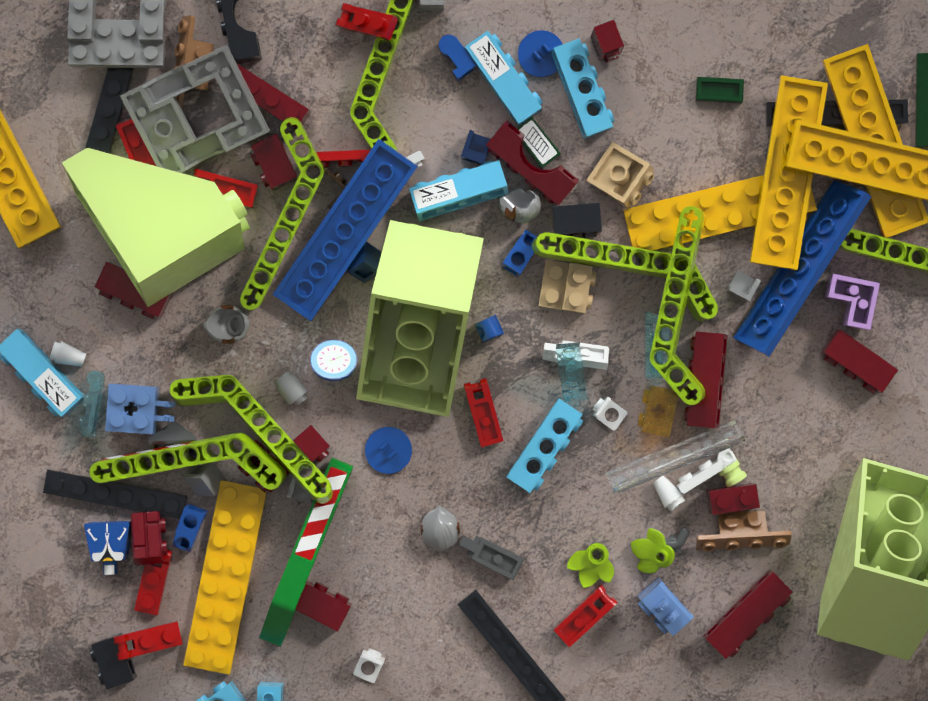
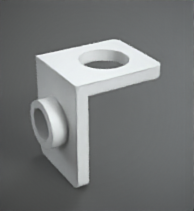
M606 397L604 400L600 398L593 407L595 413L592 416L610 429L616 430L627 415V411L613 402L611 398ZM609 408H614L619 413L618 419L614 422H609L605 418V412Z
M363 649L353 674L366 681L375 683L385 658L381 657L382 654L376 650L369 649L366 651ZM366 661L372 662L375 666V671L371 675H366L361 670L362 664Z

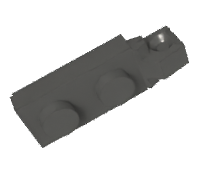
M463 535L459 541V545L469 550L467 555L472 557V560L512 580L516 577L524 561V558L483 537L476 536L472 540Z

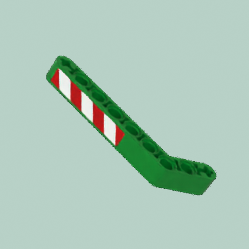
M333 457L331 458L324 476L331 483L333 496L327 503L321 504L315 500L313 501L272 599L259 639L278 647L282 646L297 604L354 466ZM320 486L318 488V492L323 494L326 492L325 488L322 489Z

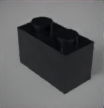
M600 203L552 206L551 208L553 233L572 237L573 235L582 234L583 238L597 237L596 233L602 232Z
M122 633L91 644L90 655L93 662L98 664L100 670L98 671V678L101 685L105 684L106 690L137 678L131 658L118 661V646L114 643L113 637L123 635Z

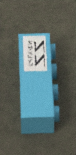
M486 31L466 45L465 50L477 64V69L519 127L528 119L541 112V104L543 102L535 91L531 93L527 87L529 81L522 72L517 73L513 67L516 63L511 55L503 53L500 48L502 43L496 34L491 36L489 31Z
M487 161L479 167L473 169L464 168L457 174L450 176L442 175L434 181L428 183L419 182L412 188H409L419 222L509 194L500 161Z
M16 329L0 344V359L7 365L12 364L17 370L15 371L16 376L23 382L28 381L33 387L31 389L33 394L40 400L44 398L49 404L47 408L56 417L58 415L66 417L86 398L22 329Z

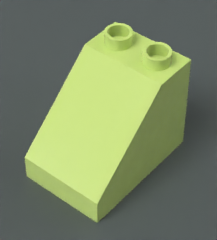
M86 148L62 162L75 194L147 307L245 249L242 233L250 229L245 218L248 213L234 190L222 195L215 182Z
M390 220L371 293L356 399L449 417L484 238Z
M863 458L852 481L822 591L817 635L909 661L928 631V476Z

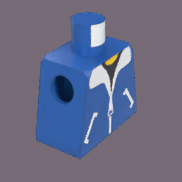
M131 521L85 523L84 528L91 561H103V575L118 574L117 561L126 560L129 557L132 537Z

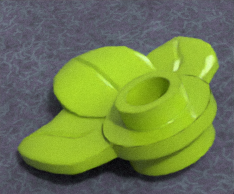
M648 529L647 539L642 538L631 542V549L634 555L640 559L637 568L643 573H655L660 567L666 568L674 562V550L669 545H666L664 535L656 529ZM660 553L664 555V560L661 558Z
M593 543L586 550L576 551L567 563L568 569L579 570V579L583 588L592 586L599 578L610 583L614 575V567L608 560L609 552L601 543ZM595 550L601 552V557L598 559L592 556Z

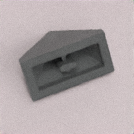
M176 421L171 422L148 438L149 449L196 441V436ZM189 448V455L197 456L196 451ZM171 453L166 454V457H174Z

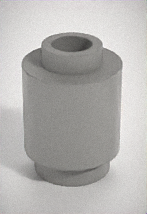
M289 371L274 382L277 386L276 390L289 406L295 405L298 407L308 399L305 396L308 393L306 388Z

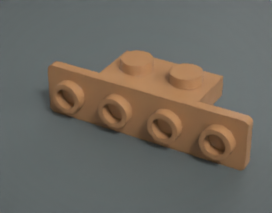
M184 16L179 22L178 33L180 36L179 43L175 47L176 64L173 69L213 51L214 44L193 40L195 16ZM209 81L192 89L207 91ZM185 92L175 96L181 109Z
M765 511L722 513L717 515L719 534L699 535L696 538L695 546L696 550L711 552L715 549H726L729 551L739 548L760 549L767 546L782 548L790 545L792 533L791 531L768 532Z

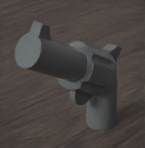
M682 527L677 538L673 534L665 538L666 545L672 547L674 552L681 554V547L685 544L690 531Z

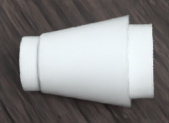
M62 341L61 343L55 342L49 360L55 361V364L82 367L86 353Z
M664 475L653 483L664 508H668L670 512L685 502V499L682 497L684 494L666 479Z

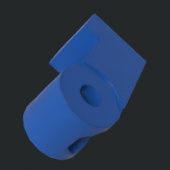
M445 35L440 39L439 51L441 55L449 58L456 68L452 71V75L459 82L477 68V64L455 36Z
M525 230L503 261L501 267L519 278L534 254L532 244L537 236Z
M496 314L474 324L482 343L504 334Z
M189 503L184 507L175 532L173 547L191 553L208 510Z

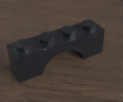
M216 0L218 12L223 13L224 22H221L223 36L228 37L229 45L227 46L235 62L240 64L261 60L262 55L256 32L245 30L236 22L235 6L238 0Z

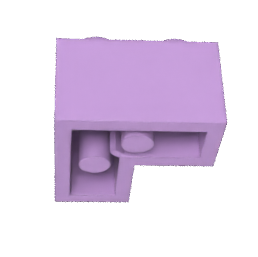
M830 274L828 275L824 298L846 303L842 326L864 331L870 330L880 283Z

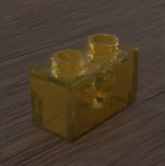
M649 385L648 390L644 389L642 403H645L644 413H639L637 426L641 427L640 432L670 438L678 394L674 390ZM657 404H660L659 409H662L663 413L658 414L657 418H654L655 413L651 412V409L656 408Z

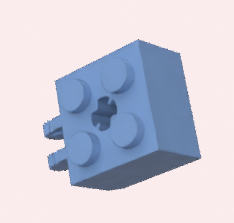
M109 384L105 431L155 434L157 421L174 422L175 418L171 415H158V406L172 408L175 407L176 402L159 401L160 387ZM132 402L138 408L137 412H133V415L130 414L131 411H128V407L132 405Z
M659 577L637 595L641 600L638 605L649 617L652 614L656 617L654 622L664 634L670 632L674 636L694 617Z

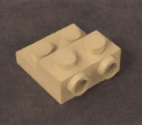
M612 142L586 181L607 194L611 199L629 208L631 204L636 205L640 200V191L643 186H648L652 182L654 168L648 162Z
M546 260L538 306L585 314L586 309H591L593 295L588 294L590 286L595 285L597 272H592L593 266Z

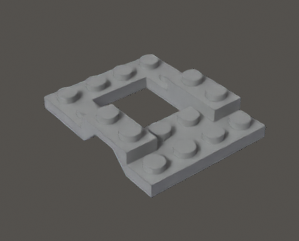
M69 0L67 35L69 40V67L164 68V10L167 0H140L139 20L96 19L97 0Z
M227 45L174 68L120 95L156 166L179 173L210 157L234 149L270 131ZM216 78L236 120L196 137L175 96Z

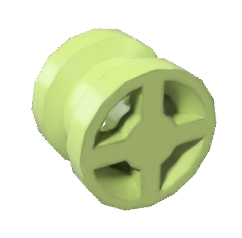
M738 460L718 472L720 476L724 477L727 488L747 477L745 471H741Z

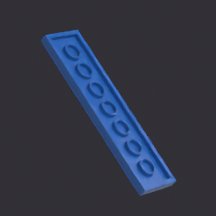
M378 139L272 295L309 321H312L418 168V165L381 139Z
M836 180L832 182L816 207L817 210L813 212L804 227L798 270L777 268L733 337L734 339L770 357L869 202L871 196L867 192Z

